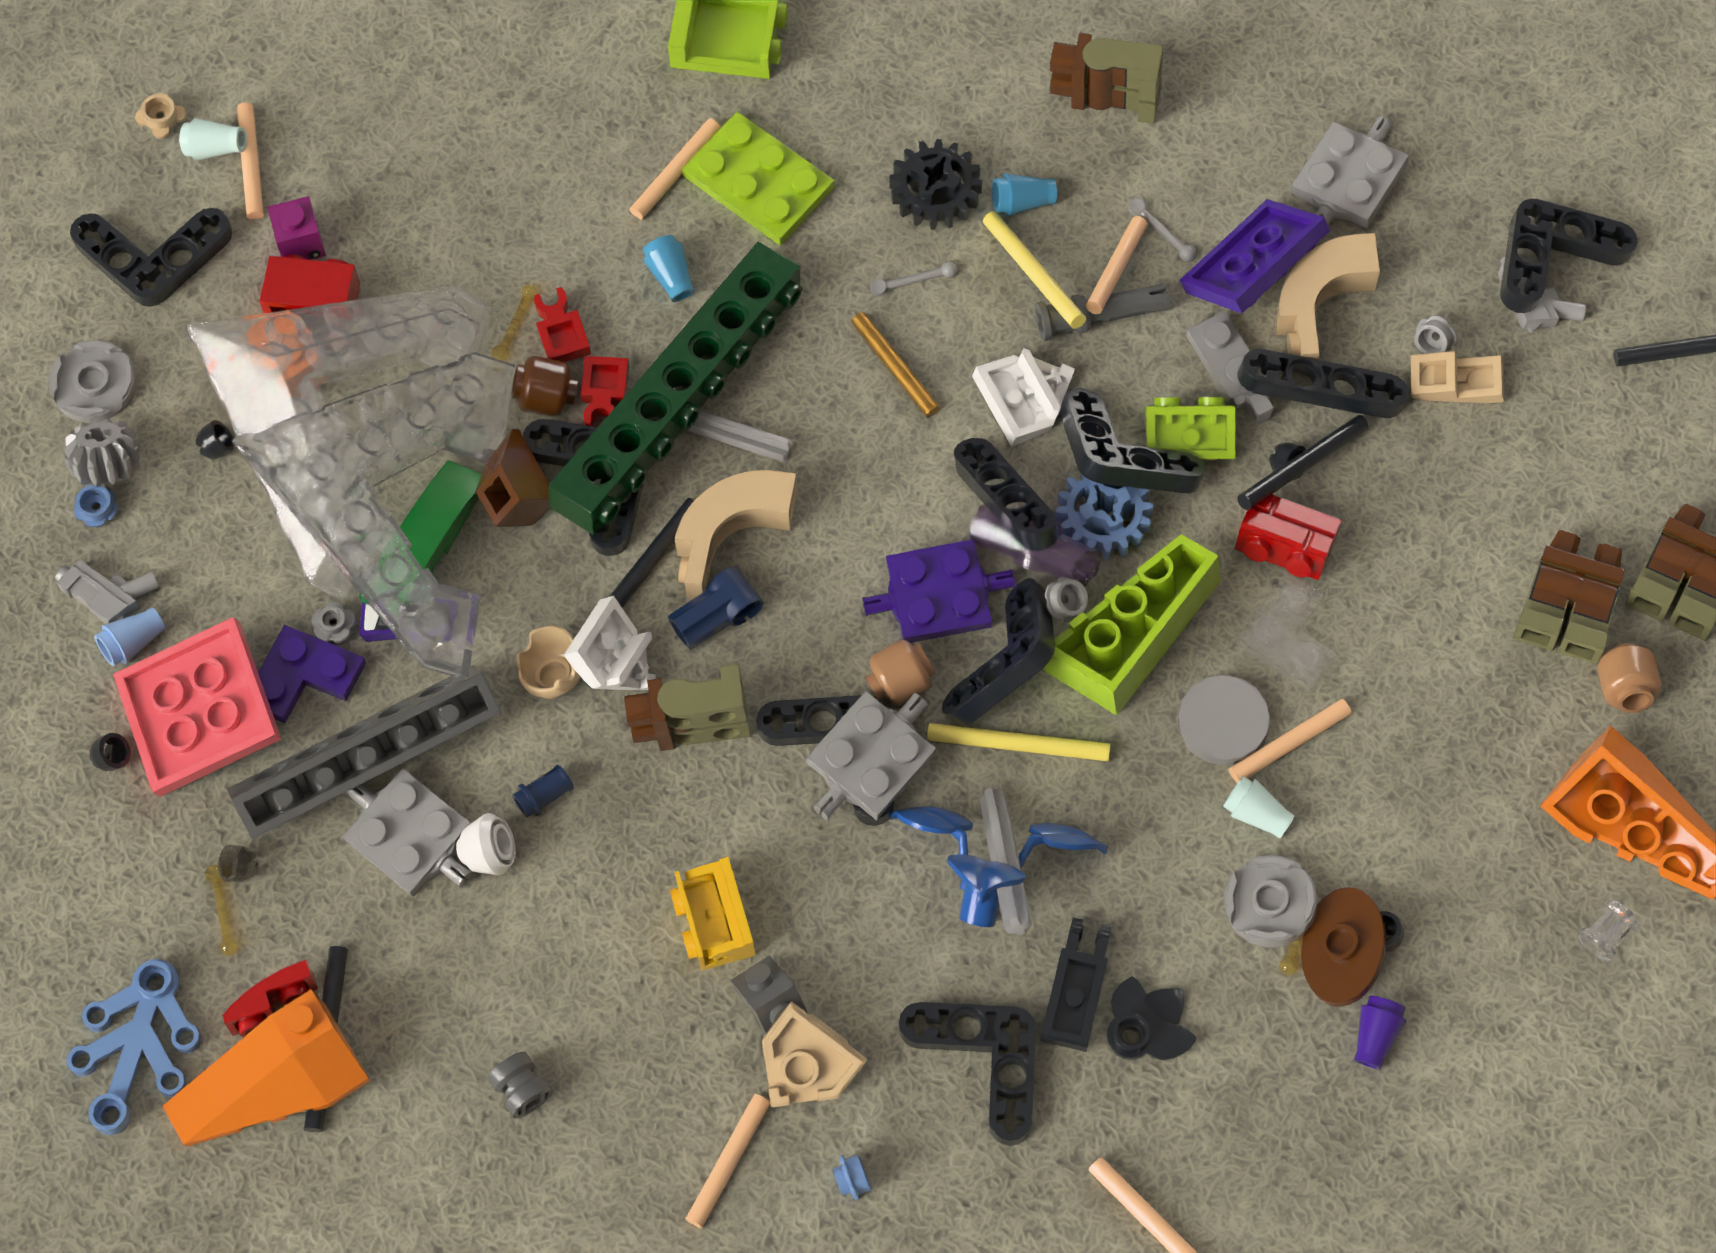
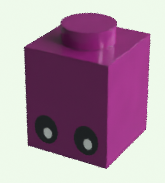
M309 196L267 207L281 257L295 254L307 260H313L326 256L318 221Z

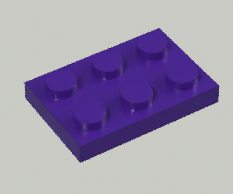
M1266 199L1179 281L1185 293L1243 313L1246 309L1253 306L1258 298L1277 280L1283 278L1287 271L1307 252L1312 250L1330 232V228L1325 217Z

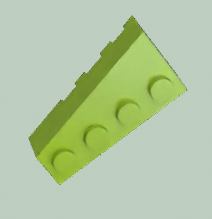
M1180 534L1137 568V574L1122 586L1117 584L1104 595L1105 599L1088 613L1082 612L1070 621L1069 628L1054 639L1055 652L1043 670L1117 716L1220 583L1219 556Z

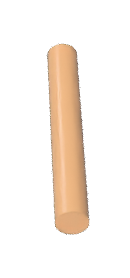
M244 102L237 105L238 127H243L247 135V146L245 151L241 152L246 214L247 218L252 220L263 218L264 211L254 106L251 103Z
M709 118L630 207V212L643 220L683 174L682 168L721 128L714 119Z
M1134 216L1131 219L1086 303V308L1089 312L1100 314L1148 226L1147 221L1143 217Z
M1344 699L1338 700L1228 769L1230 775L1236 783L1239 782L1242 776L1246 778L1251 777L1351 715L1352 712L1349 705Z
M758 1094L753 1095L685 1219L687 1222L701 1229L703 1228L770 1106V1101Z
M1103 1157L1098 1158L1088 1170L1170 1253H1198Z

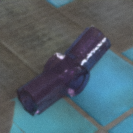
M985 505L979 507L972 519L969 529L970 540L974 539L975 544L1013 557V562L1025 569L1049 573L1058 579L1060 577H1068L1080 582L1084 587L1097 575L1101 561L1097 559L1096 550L1062 534L1063 527L1057 524L1058 540L1052 547L1042 551H1030L1019 545ZM1033 521L1029 523V527L1033 526Z

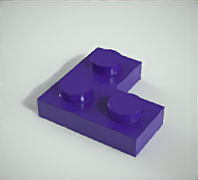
M284 625L258 674L274 719L286 723L306 685L347 701L366 665V661L362 656Z

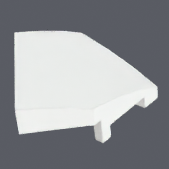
M1023 348L1020 357L1012 355L977 366L972 377L1012 447L1052 429L1075 368L1063 363L1060 368L1034 358L1030 350Z
M614 596L600 599L565 652V658L592 689L648 690L647 680L656 679V674L648 673L650 667L647 664L646 648L652 640V633L637 634V629Z

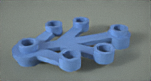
M153 959L144 962L135 971L132 985L102 1002H91L83 1009L82 1020L88 1026L87 1028L93 1032H102L110 1027L113 1016L137 1005L133 1020L87 1046L74 1047L67 1055L69 1069L75 1075L83 1077L92 1074L99 1061L122 1049L108 1093L95 1098L89 1107L91 1123L103 1134H118L129 1124L131 1113L126 1101L143 1052L157 1076L156 1086L165 1097L172 1098L187 1086L186 1077L183 1076L184 1074L178 1068L173 1066L152 1027L159 1007L173 1030L171 1042L179 1052L185 1054L192 1053L201 1044L200 1032L196 1026L187 1021L174 997L180 985L178 972L172 964L165 960ZM154 977H163L164 985L159 990L153 991L149 989V982ZM94 1011H105V1017L100 1023H90V1015ZM192 1031L194 1039L190 1044L181 1045L178 1043V1038L183 1032ZM79 1055H90V1061L87 1066L83 1068L75 1067L74 1062ZM171 1075L178 1076L179 1084L177 1087L171 1090L164 1088L163 1084L167 1077ZM111 1109L119 1110L120 1115L115 1123H104V1115L107 1111Z

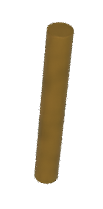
M860 312L855 315L851 320L852 325L926 418H930L938 413L941 407L867 314Z

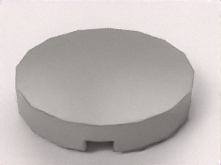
M102 340L83 341L72 346L71 351L67 352L64 356L61 354L54 361L49 374V392L59 410L71 419L91 423V420L94 422L104 421L106 418H111L121 413L132 401L137 388L136 369L128 355L114 343Z
M1220 675L1207 677L1189 689L1182 699L1177 722L1181 736L1185 740L1184 743L1191 753L1205 762L1229 765L1235 764V761L1243 760L1259 750L1266 740L1270 716L1267 703L1256 687L1242 678Z
M1278 855L1258 856L1247 861L1245 866L1241 867L1238 871L1236 870L1231 875L1224 892L1226 916L1234 931L1249 943L1267 948L1286 946L1301 938L1312 926L1318 909L1316 886L1312 878L1309 877L1310 875L1294 860Z

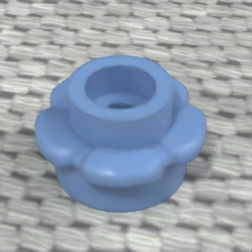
M88 485L77 494L74 513L77 519L84 520L87 526H103L106 520H112L117 514L118 504L114 501L116 496L110 489L101 485L99 487ZM95 504H100L98 510L92 509Z
M857 1154L845 1159L844 1155H840L841 1166L833 1168L842 1196L851 1193L854 1200H859L858 1195L871 1191L860 1156Z

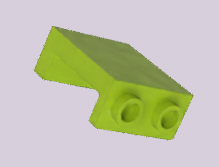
M677 0L668 42L670 67L770 79L772 64L779 65L781 60L782 39H777L779 28L786 29L788 4L782 3V0Z

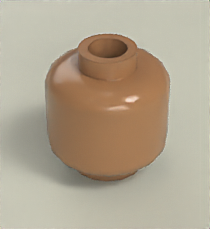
M901 639L870 657L869 666L872 674L865 678L877 699L887 697L892 705L899 707L904 705L912 697L913 693L922 695L927 692L932 685L930 677L936 674L918 642L911 645L907 640Z
M1621 643L1612 647L1610 651L1603 655L1597 665L1598 678L1605 701L1610 706L1623 712L1636 713L1649 708L1662 691V680L1656 658L1648 648L1630 643Z

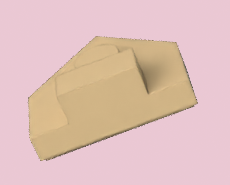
M792 1001L762 1039L771 1107L814 1100L838 1099L867 1061L866 1057L848 1044V1040L811 1012L810 1014L806 1013Z

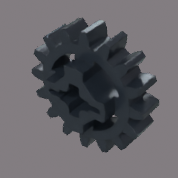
M936 139L933 148H928L924 141H920L918 152L915 153L911 149L906 148L904 150V161H894V174H891L889 177L890 189H892L891 201L892 204H900V216L902 218L911 213L913 214V225L919 226L923 220H928L930 229L935 230L938 221H944L948 228H952L953 217L958 216L965 221L968 219V207L977 209L978 196L982 194L980 165L972 164V153L970 151L959 155L958 143L954 142L948 149L942 148L941 139ZM954 171L958 172L960 176L955 175ZM908 185L911 186V191L918 193L917 198H915L912 195L908 188Z

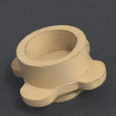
M164 93L153 94L143 101L141 109L135 114L137 124L147 126L152 130L154 137L158 139L168 137L170 129L176 123L183 122L186 118L184 107L175 106L173 100ZM163 113L164 117L157 118V115Z

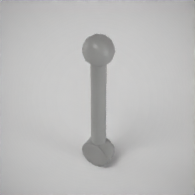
M1134 198L1129 202V212L1134 216L1143 217L1149 225L1179 251L1180 258L1183 261L1191 262L1196 257L1195 248L1191 245H1184L1146 210L1144 200Z
M947 261L940 268L890 281L877 278L871 282L870 290L875 296H883L887 290L940 276L952 278L957 274L958 267L954 262Z

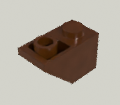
M512 429L488 456L476 489V493L495 527L532 526L550 508L549 482L519 429Z

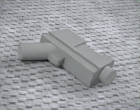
M1505 257L1500 260L1501 267L1498 272L1500 281H1502ZM1532 257L1521 258L1528 263H1534ZM1522 277L1517 287L1520 288V294L1528 296L1524 293L1525 282L1528 278ZM1551 287L1545 288L1543 296L1532 311L1527 313L1515 312L1522 330H1528L1530 333H1533L1540 328L1556 327L1559 318L1583 321L1586 304L1558 300L1556 290Z
M80 559L71 568L67 565L61 567L55 576V579L58 581L57 585L63 593L70 598L74 597L84 604L93 615L106 624L127 618L140 608L135 598L159 588L153 572H149L129 582H126L119 575H114L109 581Z

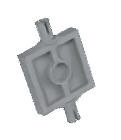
M1378 116L1367 134L1357 133L1333 122L1293 182L1292 194L1310 202L1318 210L1315 215L1325 217L1328 225L1335 218L1349 220L1368 229L1407 168L1409 155L1391 148L1382 142L1393 127L1392 122L1388 118L1384 121L1383 116Z
M865 691L807 756L806 763L824 777L830 788L821 800L813 806L818 814L822 812V818L828 820L845 800L848 803L861 807L877 821L933 757L936 747L918 734L912 725L915 719L928 707L927 702L923 698L919 701L920 695L913 693L905 705L896 712L886 708Z
M404 768L396 774L384 789L376 794L364 784L354 787L363 795L357 793L353 788L344 792L363 809L360 817L342 838L412 897L429 879L440 874V872L457 884L459 888L464 887L466 882L454 871H457L468 881L471 879L473 872L453 858L457 851L456 845L462 830L471 823Z

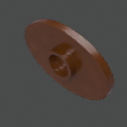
M1352 887L1340 888L1331 892L1319 902L1314 922L1303 935L1301 960L1306 981L1315 995L1328 1005L1341 1007L1355 1003L1371 989L1381 971L1386 951V929L1379 908L1368 894Z

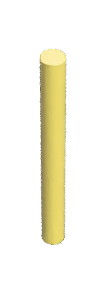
M995 211L986 214L983 219L984 225L1073 329L1080 328L1086 321L1085 315L999 214Z
M929 723L927 741L1108 762L1111 743Z

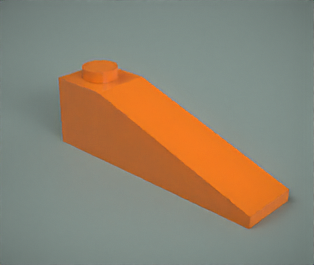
M1610 725L1578 757L1544 799L1540 807L1575 837L1591 843L1594 837L1619 849L1616 856L1631 862L1633 856L1658 866L1660 876L1713 900L1716 897V833L1653 763Z
M310 989L267 1017L162 1107L182 1143L187 1147L241 1132L243 1128L266 1121L271 1123L287 1119L288 1115L310 1109L317 1111L329 1108L371 1080L326 1004Z

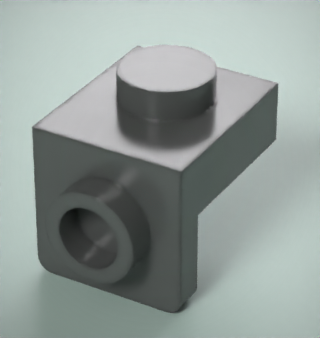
M770 955L730 980L739 997L758 1019L765 1035L791 1001L808 1013L795 985Z

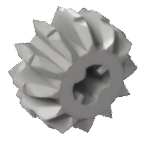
M106 418L104 421L96 423L91 420L90 425L75 427V433L65 437L66 455H64L66 466L67 469H70L71 476L76 477L80 484L86 485L93 482L95 487H99L103 483L114 485L118 479H129L131 472L140 468L139 460L141 457L139 450H141L139 438L135 435L134 428L128 427L125 421L112 423L110 418Z

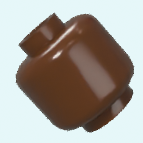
M530 356L524 365L517 364L511 398L517 399L519 408L524 412L557 417L563 411L565 404H574L578 380L570 378V369L565 362Z

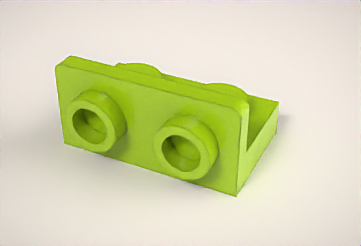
M1180 397L1154 398V406H1144L1146 447L1191 453L1199 459H1235V406H1225V397H1198V406H1180Z

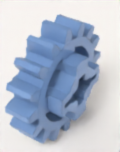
M1082 474L1080 476L1081 481L1071 477L1067 479V491H1059L1057 504L1060 507L1056 508V520L1063 522L1060 525L1061 537L1072 535L1070 546L1072 550H1076L1084 545L1087 547V558L1091 559L1097 550L1102 551L1103 558L1107 561L1110 560L1112 550L1117 549L1119 554L1125 557L1128 554V543L1136 547L1142 545L1143 535L1141 533H1149L1151 527L1149 517L1152 516L1153 503L1146 502L1149 494L1148 489L1096 483L1085 478ZM1084 496L1086 499L1085 504L1079 506V511L1075 512L1074 509L1077 502ZM1134 512L1133 520L1128 527L1124 528L1123 519L1128 518L1130 513Z

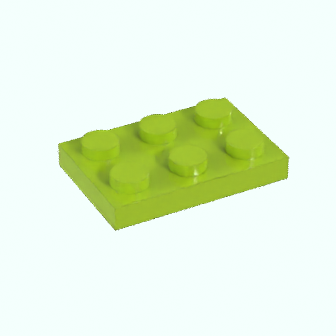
M737 111L682 168L683 177L780 246L835 188L834 179Z

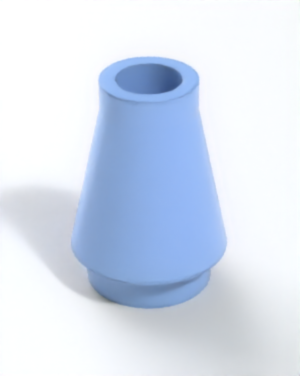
M150 608L145 612L102 625V631L94 635V638L105 659L110 665L114 666L120 662L123 664L128 663L157 635L166 631V628L154 608Z

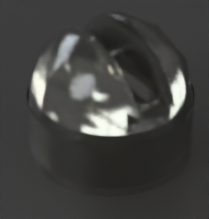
M226 845L222 849L218 861L221 878L226 882H244L251 879L258 869V863L255 861L256 855L253 850L242 845Z

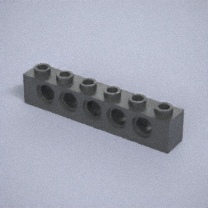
M472 665L228 788L227 791L251 839H254L500 714L501 711L482 673Z

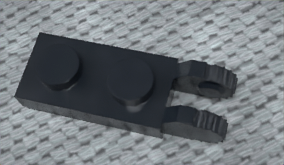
M1073 917L1066 948L1061 949L1041 1033V1042L1087 1052L1108 958H1105L1112 926L1101 924V928L1097 931L1095 953L1091 955L1077 951L1078 943L1082 939L1084 926L1083 919Z

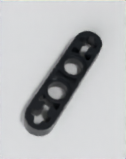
M1253 349L1244 356L1237 372L1240 384L1246 390L1256 394L1380 418L1397 416L1403 409L1409 396L1406 383L1393 374L1266 349ZM1255 367L1261 368V373L1265 376L1258 375L1257 368ZM1278 370L1283 371V374H1282L1280 380L1278 379V377H1279V375H1280V372H1278ZM1295 372L1304 373L1311 379L1313 385L1309 387L1300 386L1294 382L1291 374ZM1334 382H1348L1354 388L1355 394L1345 395L1340 393L1335 388ZM1366 387L1368 388V390L1365 395H1369L1368 397H1365L1363 395L1366 390ZM1381 391L1388 392V398L1392 401L1387 400L1385 393Z
M970 438L957 444L954 448V459L958 475L1019 545L1030 551H1042L1052 547L1057 542L1059 536L1054 512L988 440L982 438ZM994 479L1005 480L1004 482L996 485L985 484L986 482ZM1015 502L1026 503V505L1019 508H1006L1007 505ZM1033 521V526L1029 527V523Z

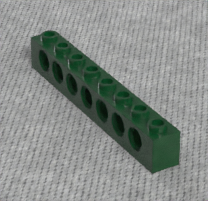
M758 241L548 485L550 508L592 535L598 531L603 523L606 525L611 523L620 510L621 502L630 491L635 493L641 488L652 465L657 460L662 461L668 456L673 447L674 439L683 429L689 430L694 425L700 414V409L709 398L715 399L721 393L726 383V378L733 369H740L747 362L752 347L760 337L763 339L767 338L773 331L777 317L785 308L790 309L796 304L802 293L800 266ZM761 296V297H764V298L754 299V298H751V297ZM728 326H737L738 328H736V329H728V328H726V327H728ZM702 356H712L713 358H711V359H701L700 357H702ZM678 386L688 387L687 389H684V390H676V389H673V388L678 387ZM650 417H660V418H662V419H660V420H658V421H649V420H647V419L650 418ZM624 448H634V449H636V450H634V451H632V452H622V451H620V450H622V449H624ZM598 479L609 480L607 483L604 484L593 483L595 480Z

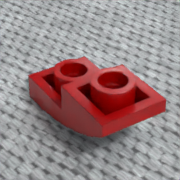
M306 959L287 966L258 982L222 1015L223 1020L233 1036L240 1034L241 1037H245L275 1012L273 1004L281 1002L282 1005H287L310 989L313 991L318 989L314 973Z

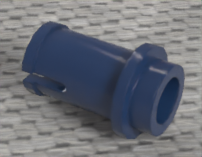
M557 764L553 769L526 786L522 783L517 786L518 791L512 794V797L526 818L532 814L538 817L541 815L540 809L566 792L572 791L574 786L564 769Z

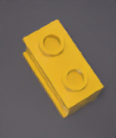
M729 857L686 871L684 873L686 880L684 881L681 880L679 871L674 872L678 887L669 890L676 916L686 914L690 928L688 931L681 932L688 958L698 957L702 971L756 956L754 942Z

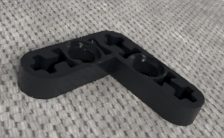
M1531 198L1524 200L1518 206L1510 222L1500 298L1509 310L1516 313L1530 312L1536 307L1545 291L1551 249L1604 264L1618 266L1624 264L1634 252L1638 243L1637 235L1629 225L1620 221L1540 199ZM1529 216L1535 218L1534 221L1537 225L1531 224V218ZM1551 221L1556 223L1553 231L1551 230V227L1553 226V223H1551ZM1574 225L1582 230L1584 238L1574 239L1566 234L1564 226ZM1595 233L1597 234V237L1595 238V241H1597V243L1592 241V239L1595 236ZM1610 238L1616 239L1617 245L1621 248L1614 247V241ZM1527 248L1533 251L1538 258V262L1528 263L1522 260L1517 253V249ZM1522 277L1528 278L1524 287V293L1528 296L1520 294V288L1517 287Z
M217 208L203 209L196 213L151 255L147 256L105 218L98 214L89 213L78 217L72 223L70 229L74 245L82 255L137 303L149 307L159 305L172 295L229 243L233 233L229 219L223 211ZM208 224L212 227L218 225L220 231L216 234L211 231L205 233L204 227ZM88 229L93 233L98 231L105 245L100 248L93 238H85L83 233ZM191 237H194L197 243L199 241L201 242V249H198L195 242L192 239H190ZM183 249L192 252L190 261L184 265L176 266L169 262L172 254L178 250ZM124 252L132 256L130 263L124 268L117 269L109 266L110 259L117 253ZM163 265L166 272L171 276L167 277L164 271L161 273L158 267ZM145 280L150 283L156 282L157 288L154 290L150 288L143 289L141 283Z
M1084 388L1068 390L1060 409V416L1078 470L1085 478L1101 484L1168 492L1193 493L1197 491L1206 471L1205 464L1197 456L1183 451L1118 444L1102 398L1095 392Z
M538 419L526 426L523 437L537 462L565 466L576 454L574 452L576 444L582 440H588L598 427L550 419ZM543 433H548L552 442H546L544 448H537L536 440L541 439ZM563 436H568L566 439V453H561L560 444H564ZM624 448L620 451L627 452L628 448ZM601 479L600 484L607 483L609 480ZM643 485L637 492L632 493L627 502L621 504L615 521L616 531L620 536H613L610 542H604L602 534L599 533L607 532L609 524L606 525L604 523L594 535L589 533L592 546L599 554L615 556L627 548L631 539Z
M1027 578L1018 583L1006 599L1005 612L1008 646L957 684L945 697L942 711L958 726L966 727L972 724L1040 672L1052 659L1055 652L1053 619L1046 608L1045 589L1034 579Z
M862 695L768 702L757 713L756 723L759 736L764 742L774 746L818 744L832 728L826 731L814 729L810 725L812 715L819 711H828L836 719L834 727L843 717L841 709L849 710ZM873 696L876 700H878L881 704H883L886 707L885 703L881 699H877L876 696ZM796 712H803L802 725L804 732H797V723L783 724L781 732H773L771 725H765V723L772 722V715L776 714L781 715L784 722H797ZM894 801L877 821L861 807L853 804L855 816L866 825H881L890 819L891 813L894 811Z
M917 1002L905 1007L899 1018V1032L903 1041L910 1047L933 1050L992 1052L989 1107L990 1133L996 1141L1007 1146L1018 1145L1025 1141L1030 1134L1033 1110L1036 1027L1035 1020L1031 1014L1023 1008L1012 1006ZM916 1015H924L925 1021L928 1024L940 1025V1015H948L946 1021L947 1038H939L940 1028H925L924 1036H916L914 1028L906 1025L907 1023H914ZM967 1016L977 1020L981 1027L980 1033L975 1038L969 1040L958 1037L953 1029L958 1019ZM1010 1020H1019L1020 1028L1028 1029V1032L1020 1033L1018 1041V1053L1028 1051V1056L1014 1052L998 1054L999 1050L1009 1052V1033L1001 1031V1028L1009 1027ZM1012 1064L1021 1067L1026 1074L1025 1082L1017 1088L1004 1086L998 1076L1003 1067ZM997 1096L1007 1099L1026 1097L1025 1103L1016 1100L1015 1117L1016 1120L1024 1121V1125H1017L1015 1133H1005V1126L997 1124V1120L1005 1119L1007 1099L996 1101Z

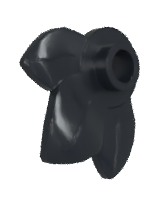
M1131 976L1122 982L1112 995L1111 1007L1114 1019L1109 1024L1107 1030V1042L1113 1053L1127 1060L1139 1059L1146 1054L1160 1060H1170L1185 1054L1196 1042L1195 1035L1186 1028L1177 1025L1183 1011V990L1166 988L1146 994L1144 988L1135 977ZM1126 1030H1134L1139 1035V1040L1134 1044H1128L1123 1041L1121 1035Z

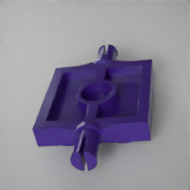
M974 539L887 555L886 565L890 579L888 593L862 597L865 616L892 611L893 616L899 623L902 639L913 643L992 628V619L988 606L989 592L1014 588L1015 580L1012 569L985 574V570L978 561Z

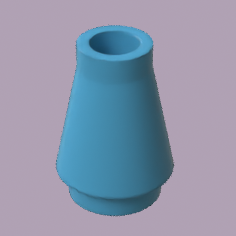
M1004 173L1002 178H994L992 182L994 209L997 213L1005 212L1007 216L1043 205L1056 204V181L1054 178L1043 179Z
M673 235L661 236L649 242L643 248L645 255L643 262L668 293L671 301L678 302L693 295L695 289L691 283L682 243L676 242Z

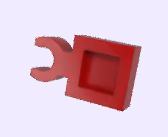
M562 287L556 288L558 302L552 306L545 305L542 302L540 293L535 294L534 303L537 314L544 319L536 322V326L546 357L548 359L568 362L591 355L590 345L578 311L575 310L567 313L569 306L564 289Z
M585 356L580 396L582 403H590L583 413L586 426L593 427V420L598 416L607 417L615 408L613 404L618 405L627 394L630 367L628 358Z

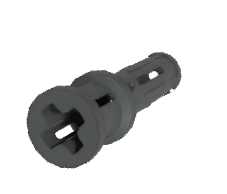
M1159 283L1149 287L1113 293L1100 314H1093L1087 310L1086 303L1088 299L1083 295H1072L1071 300L1086 317L1085 323L1077 329H1073L1052 304L1046 305L1043 301L1036 302L1035 316L1040 336L1043 341L1051 340L1054 334L1074 330L1079 334L1086 333L1093 324L1162 310L1167 311L1169 310L1170 302L1168 292H1163L1166 291V285Z

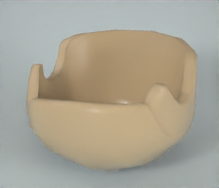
M548 625L532 630L529 633L527 648L523 652L517 653L518 680L530 695L545 699H555L572 690L580 681L581 676L564 656L574 640L565 628Z

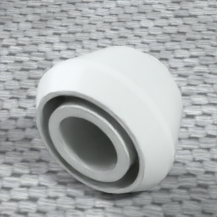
M492 813L483 814L464 828L456 845L460 861L474 872L503 875L508 871L515 859L516 849L512 831L504 819Z

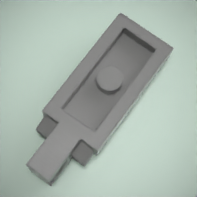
M1220 313L1188 328L1186 334L1188 340L1223 397H1225L1228 405L1232 404L1236 410L1244 406L1256 426L1272 419L1271 413L1274 408L1268 397L1246 390L1238 381L1237 372L1244 356L1250 350L1227 313ZM1255 367L1257 368L1258 375L1265 376L1261 373V368Z

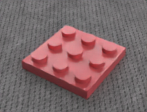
M234 617L113 674L152 792L159 797L282 740L241 623Z

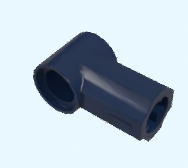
M732 566L714 576L706 586L705 592L668 615V620L683 644L692 650L728 625L739 626L746 622L744 617L748 616L750 619L762 609L764 601L737 567Z

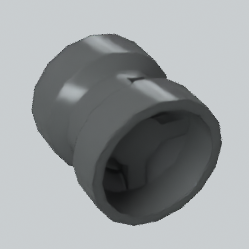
M523 1051L499 1063L487 1077L496 1092L505 1093V1105L514 1118L528 1115L545 1103L553 1093L545 1078L537 1077L533 1073L535 1065L529 1055Z

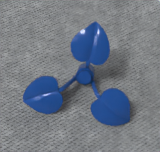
M929 806L912 807L892 812L891 820L897 818L909 826L925 832L951 834L958 840L960 854L949 855L947 863L961 878L960 889L964 890L959 919L975 926H995L1000 905L997 889L1024 883L1026 874L1006 863L985 861L982 858L968 855L967 834L965 831L972 830L973 823L959 813ZM1036 823L1030 825L1029 832L1033 835L1028 838L1018 857L1020 867L1022 868L1032 849L1040 844L1068 850L1098 849L1103 854L1107 853L1108 846L1086 832L1072 826L1058 823Z

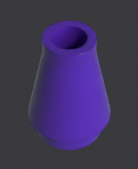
M1369 996L1367 1005H1361L1355 1062L1381 1070L1387 1054L1407 1021L1403 1018L1406 1007L1389 999Z

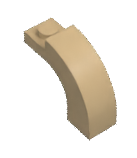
M1375 233L1346 235L1326 241L1307 252L1291 269L1282 288L1276 317V335H1287L1288 354L1318 359L1319 346L1315 312L1327 299L1342 293L1375 291L1380 273Z
M755 470L739 473L717 482L694 500L682 517L675 536L677 556H682L678 582L684 583L687 599L693 600L705 592L714 554L719 545L729 535L749 527H766L790 531L798 492L796 473L773 470Z

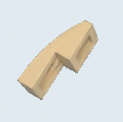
M1455 351L1411 355V396L1414 399L1425 401L1504 402V365L1502 356L1457 359Z

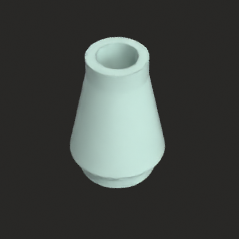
M198 118L184 123L181 127V150L185 156L192 157L196 161L234 152H244L247 146V135L243 127H233Z
M1244 776L1241 777L1223 805L1224 808L1232 812L1230 817L1272 833L1279 839L1295 817L1256 779L1250 781Z

